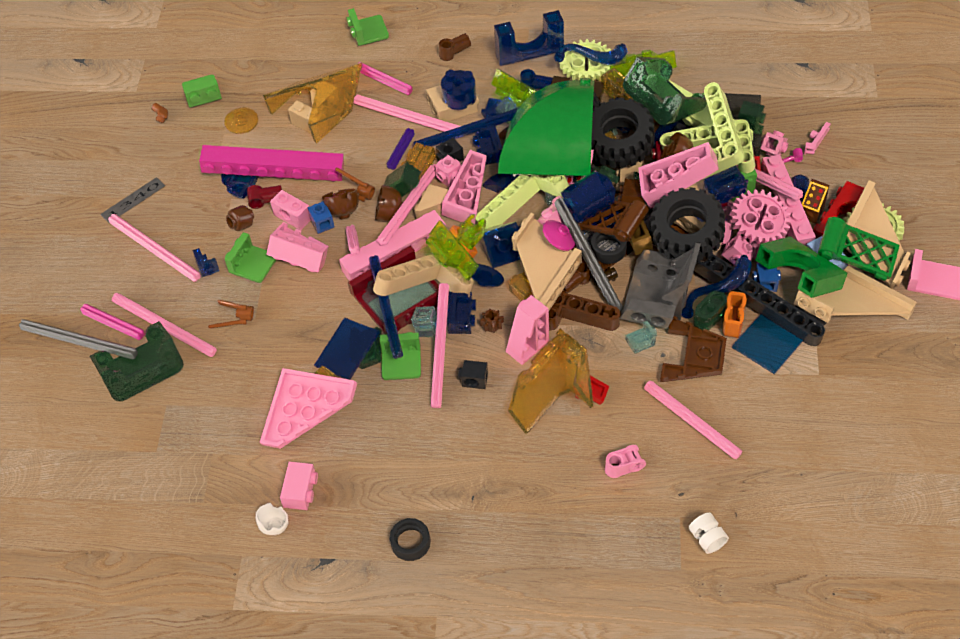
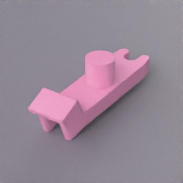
M826 122L820 132L815 130L811 132L810 138H813L814 141L812 143L806 142L804 155L806 153H815V150L828 133L831 123Z

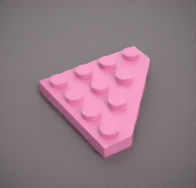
M282 368L260 444L279 449L289 444L353 401L357 382Z

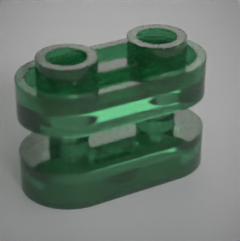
M712 291L697 305L693 322L694 327L701 330H710L724 316L727 297L723 292Z

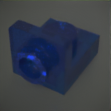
M200 248L192 250L202 277L219 272L216 258L208 260L206 254L202 255Z

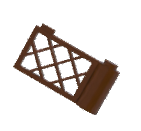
M588 196L574 218L581 231L586 230L614 235L619 241L625 242L632 239L648 213L649 208L639 200H633L631 203ZM591 203L596 204V206L588 209ZM607 206H611L610 209L602 212L601 209ZM625 208L623 212L616 214V211ZM599 211L598 215L590 218L591 214ZM612 213L614 214L613 217H611V218H609V219H607V220L604 219V217H606V216H608V215H610V214H612ZM587 217L588 220L579 223L581 219ZM600 219L602 220L601 223H599V224H597V225H595V226L592 225V223H594V222H596V221H598V220H600ZM616 222L613 229L607 228L608 225Z

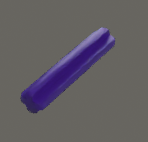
M407 128L386 163L388 169H396L415 135L413 129Z

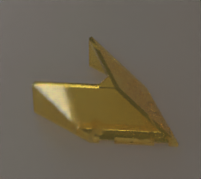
M359 63L307 78L263 95L269 113H275L293 95H300L302 90H308V93H310V90L315 89L316 94L308 125L314 142L318 143L352 112L353 100L356 96L360 79L359 74L363 64Z
M561 328L556 332L557 336L552 341H548L532 359V366L526 371L523 370L518 375L508 412L525 434L529 433L555 401L566 393L572 392L589 408L594 407L587 349Z

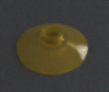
M237 108L226 115L224 124L226 129L232 133H247L258 124V115L250 108Z

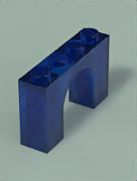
M559 10L543 14L541 34L536 39L527 43L515 41V32L511 22L494 25L495 54L499 65L503 66L562 52L564 48V21Z

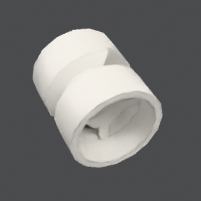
M711 513L699 516L689 526V530L694 537L700 539L699 544L707 554L719 550L729 539L722 527H718L719 523Z

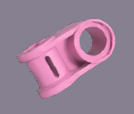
M630 445L624 449L609 453L605 463V473L607 476L618 478L643 469L646 462L638 453V446Z

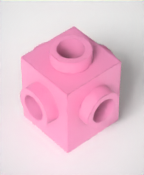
M776 130L773 133L767 132L762 138L761 149L766 151L765 154L769 156L782 155L788 148V138L783 137L784 133ZM776 140L778 141L777 147L774 146Z
M447 155L444 159L439 160L435 166L437 179L450 188L461 168V164L457 159Z
M737 235L728 241L722 252V255L737 268L748 265L753 260V254L756 249L747 240L743 241L741 235Z

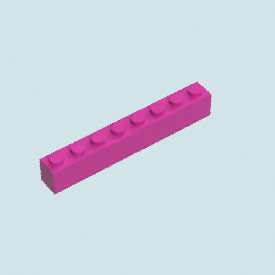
M202 145L199 163L201 173L342 181L343 175L337 172L335 168L344 170V154Z

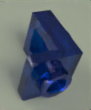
M489 98L486 109H482L481 113L485 120L489 122H501L507 103L505 100Z

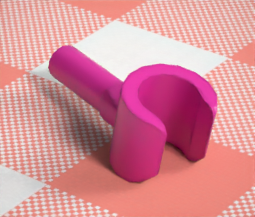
M796 148L792 151L793 155L782 159L784 163L793 160L801 162L803 159L802 149Z

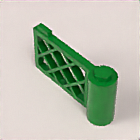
M829 217L818 254L829 261L837 259L875 274L874 277L886 281V279L892 277L900 245L847 225L841 218ZM848 232L855 234L858 240L851 242L847 236ZM869 239L873 241L876 247L869 249L864 241ZM858 243L861 244L864 252L859 254L853 247V245ZM882 247L892 248V254L886 256ZM849 248L853 256L849 258L842 255L843 249ZM878 250L882 259L876 261L871 252ZM866 254L871 263L868 265L863 263L860 259L861 256ZM884 261L888 267L887 272L881 270L878 263Z

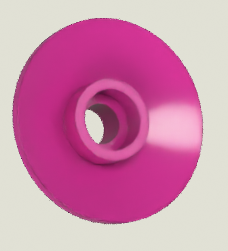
M548 220L544 223L543 233L554 247L562 251H570L574 248L575 241L567 226L555 220Z

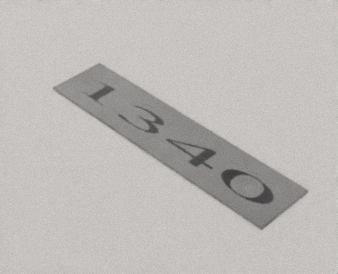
M156 177L100 215L110 223L108 219L112 214L121 216L166 185Z

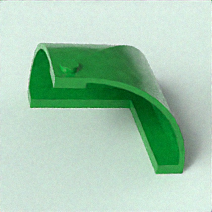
M580 78V80L557 82L538 90L527 98L514 114L508 127L500 155L498 174L590 176L594 81H591L590 78Z

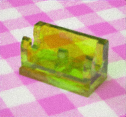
M471 214L464 222L460 223L456 240L470 250L484 236L486 226L484 218L480 219L477 224L471 222L475 214Z

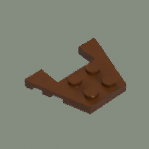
M673 316L669 324L668 334L688 336L683 366L663 363L660 382L722 375L727 338L707 329L701 330L694 327L693 323L688 321L685 323L678 320V317Z

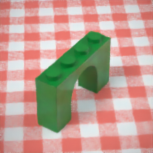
M791 236L760 244L755 260L768 269L794 266L806 270L802 273L798 289L811 298L842 290L848 272Z

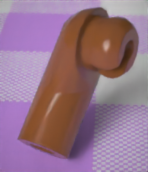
M157 103L152 105V110L158 114L156 120L164 123L165 119L168 118V110Z

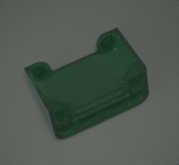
M637 56L623 81V88L636 102L643 104L644 108L646 107L650 111V115L659 124L671 125L702 111L706 107L705 95L695 93L692 97H686L669 81L673 69L664 58Z
M160 321L146 329L145 336L148 342L136 348L138 352L136 359L122 356L113 359L107 351H98L89 356L115 401H125L182 370L183 360L172 337Z

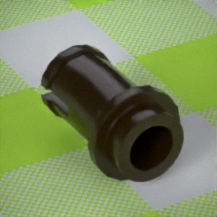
M608 267L604 271L609 281H615L618 277L614 267ZM593 276V280H594L596 286L599 287L598 284H597V282H596V280H595V278H594V276Z

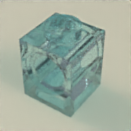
M416 307L411 319L415 332L419 333V337H434L436 335L437 320L435 307Z

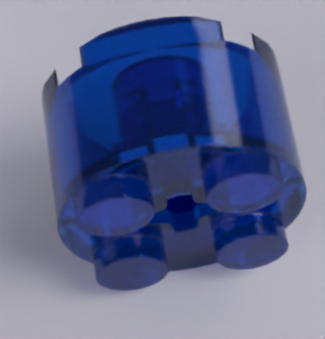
M446 71L441 80L442 100L449 108L463 110L471 103L472 105L475 103L477 97L476 83L471 71Z

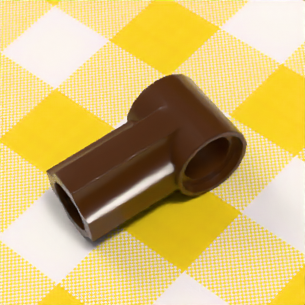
M464 33L453 39L445 38L440 40V59L450 61L454 58V54L470 47L471 41L469 36Z

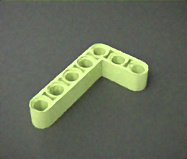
M715 82L706 85L704 94L720 146L713 149L718 159L719 170L707 177L738 165L744 159V153L726 95Z
M744 119L734 120L741 146H744L742 147L744 159L738 164V167L742 173H750L755 169V159L749 123ZM714 124L668 132L660 137L662 151L666 144H671L672 140L670 138L676 132L687 136L692 141L694 147L709 142L712 149L720 146Z
M521 174L477 213L475 218L483 233L490 234L494 232L539 190H543L556 197L567 196L571 192V188L565 175Z

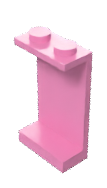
M915 249L911 260L907 290L960 300V267L922 260L923 250Z

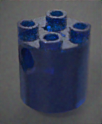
M594 171L563 189L561 194L568 209H571L574 219L579 223L614 204L615 187L609 177Z

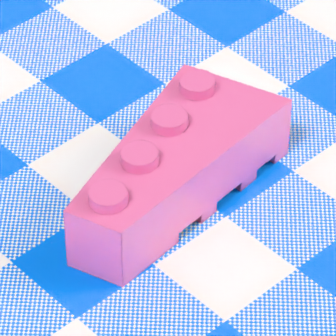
M709 142L639 167L641 195L651 209L656 203H660L659 199L664 195L667 197L668 192L673 190L674 192L679 191V188L686 189L719 170L717 156Z
M472 150L469 151L442 202L441 215L475 227V217L478 212L485 172L486 155Z

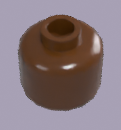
M240 205L228 211L226 222L231 229L241 231L253 224L254 213L245 205Z

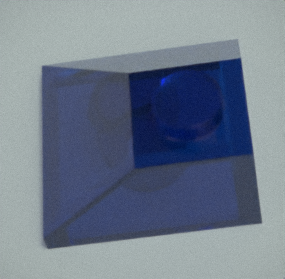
M517 222L493 226L478 232L483 250L492 269L520 260L518 250H513L512 242L514 232L519 230Z

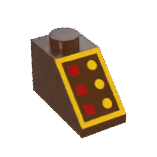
M815 179L810 181L802 206L809 222L816 224L824 210L830 185Z

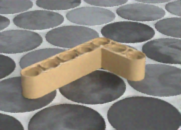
M437 252L380 270L377 273L373 291L377 295L387 296L437 279L440 283H447L449 291L459 299H467L473 287L474 279L448 255Z

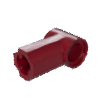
M259 185L248 187L249 207L259 209L264 206V203H270L282 190L281 185L265 188Z

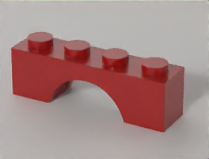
M846 181L843 187H839L836 199L830 201L828 212L824 211L820 219L821 223H817L813 229L816 236L815 239L823 236L829 217H839L847 212L852 213V208H855L865 189L864 187Z

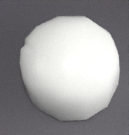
M271 503L260 506L256 511V524L264 534L279 535L285 531L289 524L288 514L281 506L276 508Z

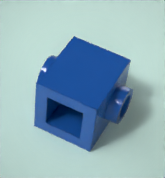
M324 202L307 207L310 220L318 234L335 227L333 217Z
M757 263L756 270L752 272V279L770 291L777 292L779 281H781V272L777 268L768 269L762 264Z

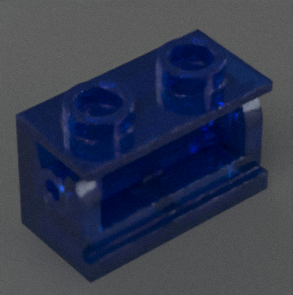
M495 124L490 127L481 128L478 132L475 128V136H472L474 147H478L476 152L486 155V165L498 163L502 152V145Z
M735 165L706 178L703 190L706 191L707 195L711 193L715 196V200L724 204L730 199L746 193L749 180H745V177Z
M449 292L448 334H471L472 326H475V315H472V312L476 311V299H473L472 292H470V297H468L467 293Z

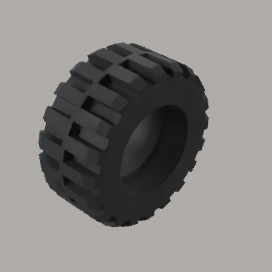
M613 98L609 99V102L600 103L599 107L593 109L591 150H594L593 159L596 161L600 160V164L604 166L610 165L611 168H616V166L626 168L628 165L634 166L636 162L643 161L645 156L650 154L655 139L654 119L650 115V111L646 107L644 108L643 104L640 102L635 103V100L632 99L625 100L624 98H619V100H614ZM616 127H627L635 131L633 135L625 139H612L605 135L607 131Z
M693 187L689 189L679 188V191L674 192L673 190L668 192L667 197L664 195L659 199L660 203L655 204L654 211L651 213L653 241L661 253L665 252L667 258L672 259L673 257L676 259L693 249L696 243L701 244L697 262L703 260L704 256L710 257L713 255V250L717 251L719 249L720 243L723 242L725 237V215L721 203L715 200L714 195L711 193L707 195L703 189L698 191ZM685 216H695L706 223L702 229L692 234H681L670 228L676 220Z

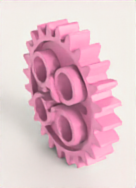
M754 189L753 193L749 190L745 195L742 193L739 198H736L729 214L732 217L730 222L735 223L733 229L739 230L737 235H744L743 241L748 238L750 239L749 244L756 241L757 246L761 242L766 243L784 238L790 229L789 224L791 223V220L788 219L791 213L786 212L788 206L782 207L784 201L778 202V196L771 197V192L765 195L764 190L760 194H758L756 189ZM765 205V212L761 217V222L758 226V229L755 230L756 223L758 222L760 213L763 209V206Z

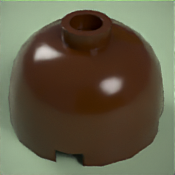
M680 132L674 133L670 138L672 140L671 144H666L661 159L693 148L692 141Z
M381 186L375 220L389 222L403 204L402 196L398 190L390 186Z
M354 188L338 190L337 193L333 194V192L322 196L323 202L328 207L331 215L339 216V219L350 217V213H353L358 208L359 197L357 190Z

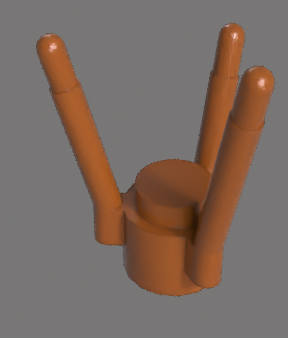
M335 168L337 172L359 185L357 192L360 201L364 202L365 199H372L375 193L374 186L362 182L339 168Z
M217 300L220 305L236 309V318L240 320L208 325V328L237 324L246 325L247 321L253 320L254 307Z

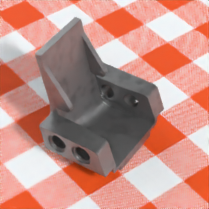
M696 243L693 249L676 259L673 257L672 259L667 258L665 253L643 250L637 258L620 319L665 329L668 328L673 316L681 320L688 286L692 279L701 244Z

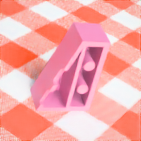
M283 222L270 235L267 255L272 256L276 260L289 262L293 266H301L311 272H319L325 264L328 246L311 236L309 238L301 235L300 230L295 229L294 231L288 228L287 223Z
M532 295L526 300H522L517 307L506 348V353L521 365L549 342V310Z

